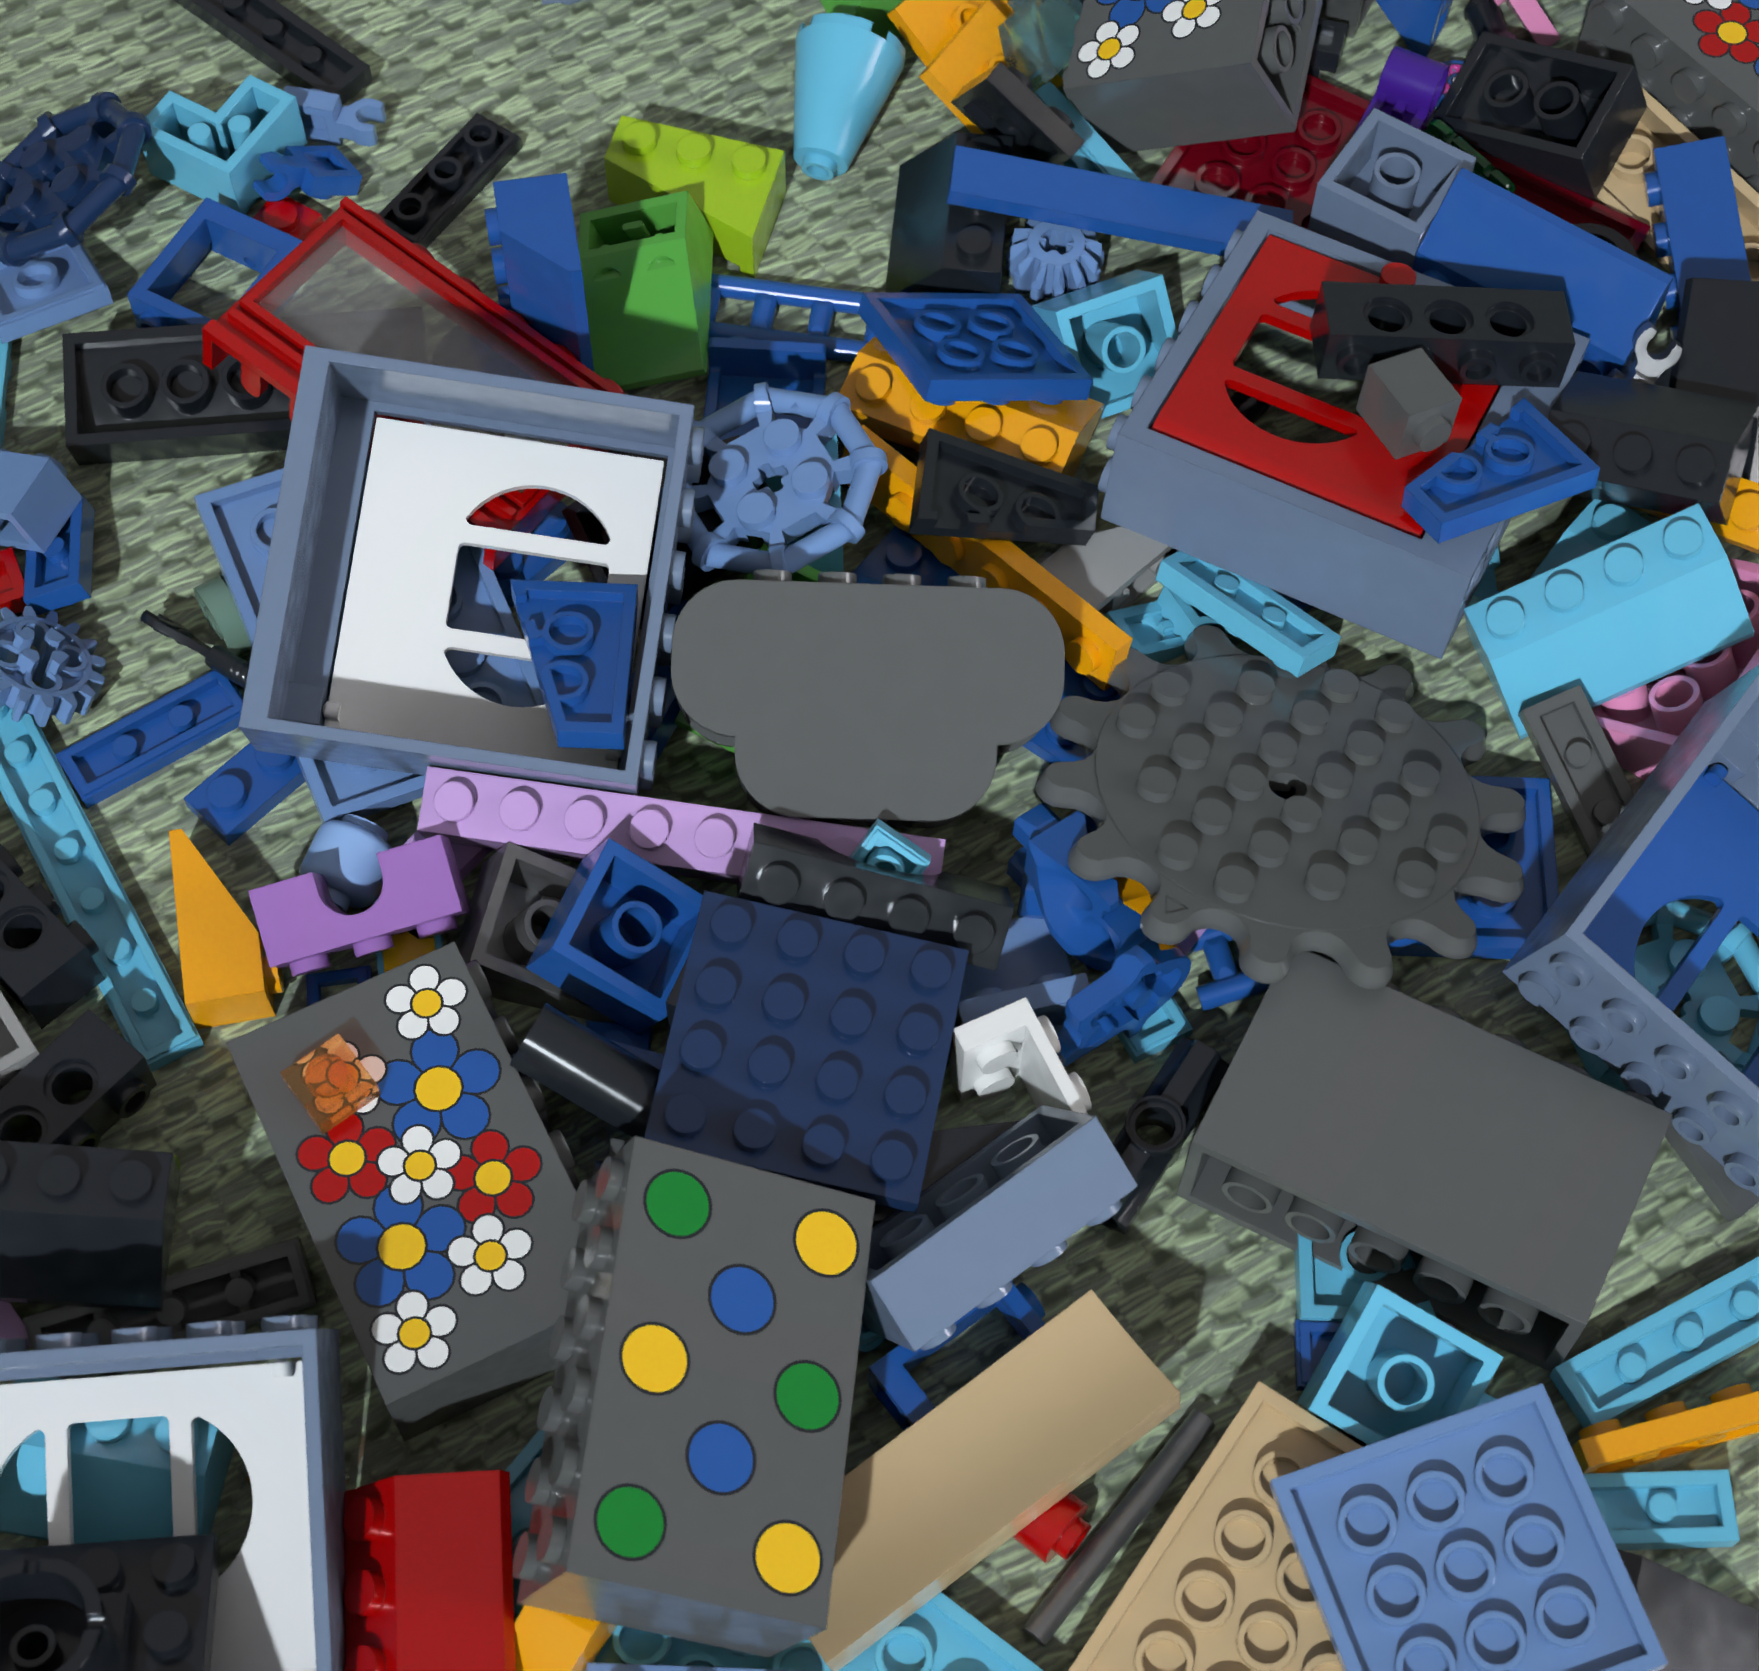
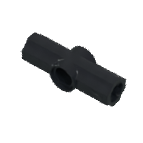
M1181 1037L1143 1097L1129 1108L1125 1125L1112 1144L1138 1187L1120 1199L1122 1207L1115 1215L1100 1224L1110 1230L1126 1234L1166 1170L1178 1160L1182 1145L1213 1099L1229 1067V1064L1220 1057L1218 1051L1198 1039L1188 1040ZM1146 1125H1157L1164 1128L1169 1133L1171 1139L1161 1145H1151L1144 1142L1138 1136L1137 1131Z

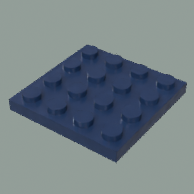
M704 890L644 1138L871 1199L878 1205L915 1213L919 1205L969 950Z

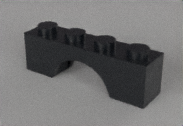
M753 823L737 882V898L969 950L968 964L995 971L1014 912V905L1007 887L945 871L935 875H918L877 867L843 855L826 846L819 839L758 823Z

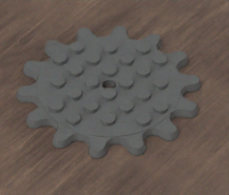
M1203 625L1197 627L1185 641L1183 650L1188 661L1187 663L1179 665L1161 664L1150 659L1140 651L1130 648L1127 659L1116 665L1108 680V684L1117 691L1120 699L1101 702L1080 696H1068L1060 701L1055 714L1049 721L1050 726L1059 736L1082 747L1087 754V758L1078 761L1054 762L1050 764L1038 777L1036 792L1045 803L1051 806L1075 809L1084 812L1093 819L1097 830L1080 837L1068 852L1067 864L1070 870L1085 880L1102 881L1114 877H1126L1144 885L1150 894L1151 902L1141 914L1140 928L1144 935L1159 944H1178L1185 940L1192 932L1200 929H1215L1229 935L1237 943L1241 970L1250 979L1259 983L1273 984L1286 978L1291 966V960L1295 955L1305 951H1316L1332 957L1340 965L1347 978L1357 986L1367 989H1378L1385 987L1391 981L1394 972L1392 956L1388 947L1389 944L1400 939H1412L1426 944L1443 957L1450 959L1470 957L1477 947V930L1474 921L1459 907L1456 901L1462 897L1479 896L1500 903H1510L1518 900L1523 893L1524 876L1521 866L1515 860L1489 847L1483 840V837L1491 833H1510L1520 830L1526 821L1525 800L1522 795L1513 789L1479 782L1467 773L1465 767L1481 760L1486 752L1484 730L1480 725L1471 720L1461 719L1450 722H1434L1416 714L1409 705L1414 695L1412 675L1404 667L1388 664L1380 667L1372 674L1356 677L1347 670L1332 669L1326 662H1323L1297 678L1290 672L1277 667L1267 656L1250 655L1239 650L1218 627ZM1292 787L1296 789L1295 796L1287 799L1273 793V791L1289 792Z

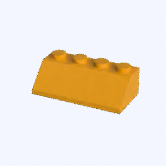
M876 336L858 351L839 392L850 399V410L860 425L864 424L880 438L915 449L918 452L922 439L928 429L931 428L1074 477L1104 410V403L1091 398L1087 400H1063L1062 403L1057 405H1048L1037 401H1010L1006 405H992L983 401H956L955 404L950 406L935 405L924 401Z

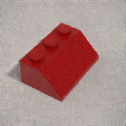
M484 1470L395 1475L345 1491L343 1520L345 1543L344 1671H516L510 1472Z

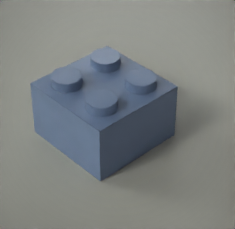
M1374 108L1317 183L1308 229L1390 262L1403 263L1413 268L1417 250L1456 175L1462 167L1473 172L1476 157Z

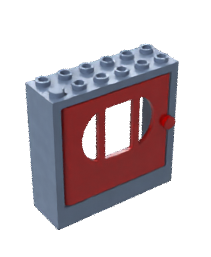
M1257 210L1245 231L1236 229L1233 232L1225 250L1223 266L1214 264L1211 267L1202 288L1200 303L1193 300L1189 302L1180 321L1178 334L1180 335L1178 338L1168 337L1165 340L1156 360V373L1153 378L1144 375L1140 380L1131 402L1132 411L1129 416L1119 414L1116 418L1106 447L1114 451V453L1106 463L1098 483V490L1105 493L1100 518L1442 659L1464 615V608L1468 607L1512 518L1438 544L1401 507L1404 488L1449 453L1464 452L1468 448L1491 403L1492 405L1478 432L1490 423L1498 426L1508 419L1511 407L1523 398L1527 399L1548 419L1550 409L1575 372L1579 371L1591 339L1573 332L1576 344L1559 388L1451 384L1462 397L1448 442L1443 443L1432 451H1420L1395 460L1361 416L1234 366L1260 323H1267L1312 341L1310 323L1322 281L1428 286L1452 285L1416 272L1406 264L1390 262ZM1226 388L1233 389L1350 437L1329 443H1303L1275 436L1257 427L1244 417L1234 406ZM1475 436V438H1474V440H1473L1471 446L1475 443V441H1476V436Z

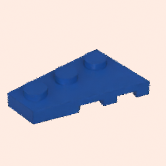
M1523 398L1511 407L1509 418L1497 426L1490 423L1480 430L1476 435L1475 443L1464 452L1449 453L1406 485L1401 507L1439 544L1596 488L1600 467L1527 399Z
M510 579L512 599L558 747L624 750L639 602L638 584Z

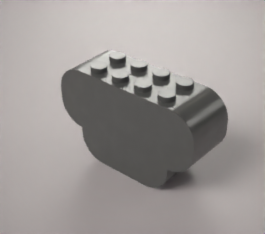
M775 569L753 571V580H726L712 584L699 591L686 603L677 618L672 635V685L679 708L688 724L705 739L722 746L734 747L736 771L740 786L747 799L761 813L854 827H871L878 818L891 828H935L954 822L967 813L988 790L995 774L997 755L1011 752L1025 745L1055 714L1064 690L1065 646L1061 630L1053 615L1042 603L1028 594L1013 589L986 588V578L977 576H952L947 578V586L921 585L922 577L913 574L883 575V584L857 583V574L849 572L818 573V582L792 581V572Z

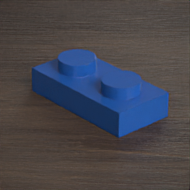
M83 494L81 495L83 498L45 553L26 550L23 601L27 606H32L36 616L91 598L95 509Z

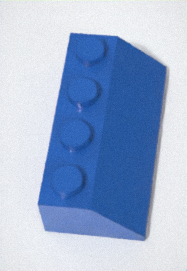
M1463 167L1456 175L1421 242L1412 268L1416 272L1455 287L1564 291L1573 332L1591 339L1579 371L1606 376L1615 368L1621 372L1630 359L1635 360L1633 350L1634 335L1643 324L1647 322L1656 324L1673 280L1672 275Z
M567 173L493 182L496 207L484 209L489 245H502V247L491 248L496 285L508 283V285L497 286L499 305L506 310H512L520 314L531 328L554 344H561L568 348L579 362L594 372L583 275Z

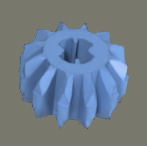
M1028 219L1027 223H1025V228H1015L1014 234L1010 238V250L1006 255V270L1008 271V276L1013 278L1016 294L1030 292V299L1033 305L1044 300V297L1053 299L1099 283L1100 268L1103 267L1104 250L1102 249V243L1097 242V235L1093 231Z

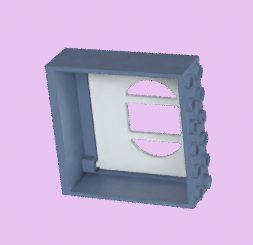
M305 345L238 727L256 751L419 775H426L427 766L635 796H639L640 789L652 791L658 753H656L657 741L648 740L649 728L662 729L667 697V678L658 677L659 665L671 667L672 635L677 615L669 614L667 610L668 604H681L686 571V552L677 551V544H690L695 512L696 490L688 489L686 485L687 482L699 483L704 453L705 428L694 426V405ZM376 414L505 434L503 437L377 417L329 701H327ZM540 439L668 459L624 750L558 747L545 704L533 707H512L489 701L472 691L459 679L445 656L448 650H458L532 662L525 639L454 629L447 626L459 549L462 546H473L605 566L609 570L607 583L638 584L639 602L632 664L633 671L664 461L540 442ZM521 489H546L567 495L584 505L600 521L608 534L610 542L603 545L469 524L467 520L485 503L502 494ZM621 757L620 767H619V770H618V769H617V768H618V762H619V758Z
M289 1315L261 1318L262 1333L246 1334L245 1321L232 1322V1320L186 1324L187 1338L174 1340L172 1327L157 1326L111 1330L110 1345H100L99 1332L37 1335L36 1350L26 1351V1338H0V1381L278 1359L274 1363L2 1384L0 1385V1476L15 1451L39 1430L43 1431L45 1435L48 1546L74 1544L71 1426L74 1423L164 1416L169 1421L173 1537L198 1535L194 1421L198 1417L206 1420L223 1432L240 1453L249 1474L253 1496L251 1523L246 1539L234 1561L218 1578L210 1671H344L345 1543L343 1520L346 1476L338 1329L318 1328V1315ZM302 1357V1361L289 1362L285 1359Z

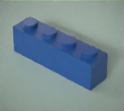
M1725 136L1655 148L1653 151V171L1644 173V188L1648 208L1658 206L1661 222L1652 224L1656 257L1668 258L1670 275L1673 276L1664 301L1666 310L1676 308L1679 321L1686 279L1709 278L1751 281ZM1678 326L1670 327L1671 342L1674 339L1676 340Z

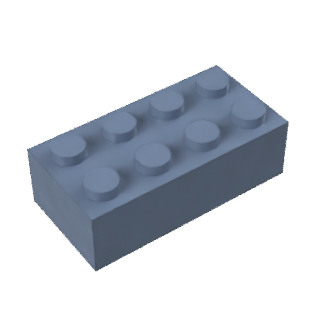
M1041 1105L921 1192L919 1205L915 1213L898 1209L873 1227L862 1321L866 1328L913 1352L919 1349L928 1350L934 1348L952 1336L957 1328L955 1322L975 1307H988L1005 1297L1013 1287L1011 1280L1027 1268L1045 1265L1060 1256L1068 1246L1066 1239L1085 1225H1098L1115 1215L1122 1207L1120 1199L1138 1187L1097 1117Z

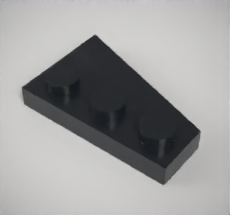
M929 428L920 443L909 534L1086 546L1096 529L1098 485Z

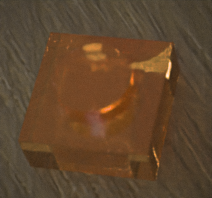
M339 1033L280 1072L285 1085L322 1134H325L381 1095L377 1083Z

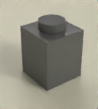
M1418 348L1368 365L1356 410L1396 460L1420 451H1432L1443 443L1448 442L1462 397L1424 350Z

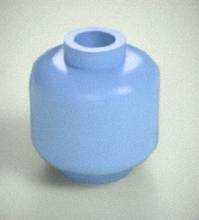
M346 814L341 820L323 822L317 830L300 865L299 873L300 875L310 872L323 874L333 902L343 912L346 913L349 907L368 908L373 905V902L379 897L382 890L383 877L376 853L392 849L387 842L389 835L376 823L352 814Z

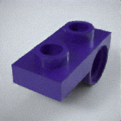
M1395 46L1383 68L1377 91L1353 135L1374 108L1423 131L1445 91L1450 66Z

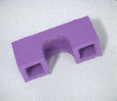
M439 834L376 853L383 877L381 894L374 905L359 914L349 915L340 910L331 898L323 874L315 872L249 890L248 893L269 967L286 968L290 966L292 977L300 976L330 967L331 963L328 955L353 948L356 958L394 948L392 936L417 929L419 939H425L458 929L455 917L469 914L471 910L450 838Z

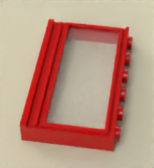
M344 197L340 201V207L223 315L217 320L212 318L202 327L203 364L213 370L230 354L241 362V383L249 394L259 397L268 389V383H270L290 398L289 418L291 422L305 345L625 394L616 382L609 378H602L579 362L568 348L561 344H554L531 328L520 314L512 310H506L483 294L472 280L464 276H458L435 260L433 255L424 246L418 243H411L390 228L376 212L363 209L348 197ZM376 414L369 455L371 454L377 417L503 437L505 434ZM540 439V442H543V443L556 444V445H562V446H569V447H575V448H582V449H588V450H595V451H601V452H608V451H609V450H606V449H599V448L586 447V446L573 445V444L560 443V442L547 441V440H541V439ZM546 489L511 491L485 503L474 512L467 522L471 525L531 533L566 495ZM485 548L483 564L494 571L511 552Z

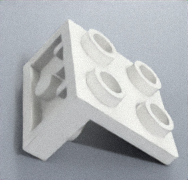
M1026 997L953 1029L949 1080L960 1101L975 1094L983 1100L998 1096L1014 1084V1077L1020 1075L1037 1108L1041 1105L1083 1114H1087V1111L1092 1108L1088 1091L1082 1079L1076 1072L1067 1074L1056 1054L1061 1051V1047L1052 1023L1045 1015L1036 1017Z

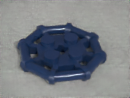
M97 92L92 95L89 102L54 115L46 111L37 117V126L0 161V261L7 266L19 267L25 265L32 256L66 244L74 248L84 242V232L119 197L129 196L135 189L137 181L133 176L141 149L150 140L152 135L148 118L142 113L130 111L122 105L120 98L113 92Z

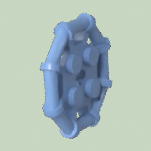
M766 381L754 384V391L698 422L694 420V426L705 428L703 455L710 460L709 472L711 475L707 485L692 486V482H687L686 488L696 490L693 527L690 544H687L692 552L691 560L693 565L704 572L718 568L753 574V571L763 569L785 570L794 573L848 542L851 544L859 542L865 535L863 523L879 476L886 472L888 463L885 451L875 447L850 410L851 402L849 398L839 392H832L827 396L769 387ZM775 413L812 418L813 420L807 429L798 428L797 424L790 419L776 420ZM757 417L759 426L728 444L720 439V437ZM837 434L850 455L833 460L824 445ZM772 476H784L781 479L783 488L773 493L768 487L758 490L766 479ZM840 484H850L842 508L832 507L829 499L833 489L837 493ZM663 487L660 489V496L658 502L659 510L661 507ZM714 508L723 523L713 532H708L697 513ZM818 526H822L821 529L815 531L814 533L806 536L805 538L799 540L798 542L788 547V543L810 532ZM747 536L763 538L765 545H769V551L736 545L739 541L749 542Z

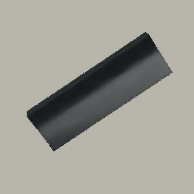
M422 308L278 318L317 347L428 364L425 318ZM207 323L62 334L66 448L78 465L287 450L292 423L289 418L290 398L270 383H268V389L259 397L249 394L241 383V362L230 354L213 370L204 365L202 327Z

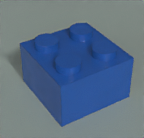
M608 838L580 862L526 969L638 1035L667 1017L666 1001L688 958L703 895Z

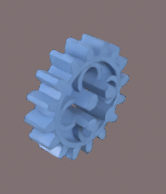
M25 606L20 617H16L7 607L0 609V708L4 705L12 708L13 721L19 722L26 713L34 715L38 726L45 727L49 716L54 715L61 723L66 725L70 723L74 712L85 716L89 712L92 702L97 700L105 677L101 674L106 661L103 657L93 655L98 644L95 639L80 640L77 637L80 629L78 623L75 622L63 627L57 623V612L50 611L46 618L43 619L36 616L32 606ZM31 645L34 646L37 650L30 649ZM32 679L40 682L39 687L33 683Z

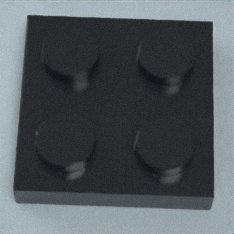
M1001 62L964 85L951 101L984 134L1014 136L1013 156L1060 165L1071 159L1085 142L1074 131V123L1063 111L1053 106L1048 107L1032 92L1033 86L1023 73L1013 67H1006Z

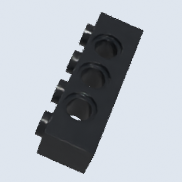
M1322 281L1310 323L1317 377L1320 379L1364 380L1368 365L1422 348L1450 384L1559 388L1576 344L1564 291Z
M0 844V986L43 1029L105 980L92 958L100 949L76 920L65 926L56 917L62 911L53 897L39 882L36 881L27 887L19 879L24 874L23 869L8 850Z
M88 1009L0 1089V1140L21 1142L28 1137L39 1136L40 1140L38 1143L98 1147L101 1137L121 1118H128L134 1115L143 1107L150 1096L151 1090L157 1085L145 1057ZM80 1090H91L88 1097L83 1101L72 1105L65 1104L68 1097Z

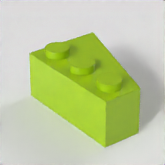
M621 115L604 156L609 200L617 205L688 190L714 232L713 253L739 266L740 272L755 278L786 195L785 151Z

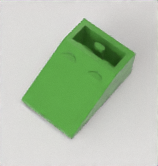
M688 190L580 213L578 249L583 275L594 372L602 378L613 380L623 391L707 374L714 232Z

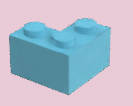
M249 75L217 112L169 90L146 116L151 125L152 135L150 140L142 146V150L150 174L203 200L207 197L246 214L261 197L252 187L253 181L268 180L275 174L270 173L259 161L260 155L266 152H278L284 155L286 146H304L307 143L296 96Z

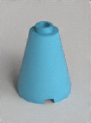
M820 13L812 16L810 25L805 27L802 22L796 35L793 158L801 166L804 174L817 180H831L834 176H840L847 172L903 71L905 48L899 39L889 31L886 40L871 32L873 22L862 17L844 13Z

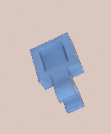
M285 85L283 91L296 96L307 140L341 146L343 140L348 139L362 146L377 145L378 137L375 125L365 124V122L385 123L386 113L384 104L381 101L364 98L355 101L351 105L342 106L339 94L328 93L320 89H306Z

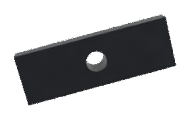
M476 113L378 215L383 218L390 228L411 243H418L427 248L523 148L521 137Z

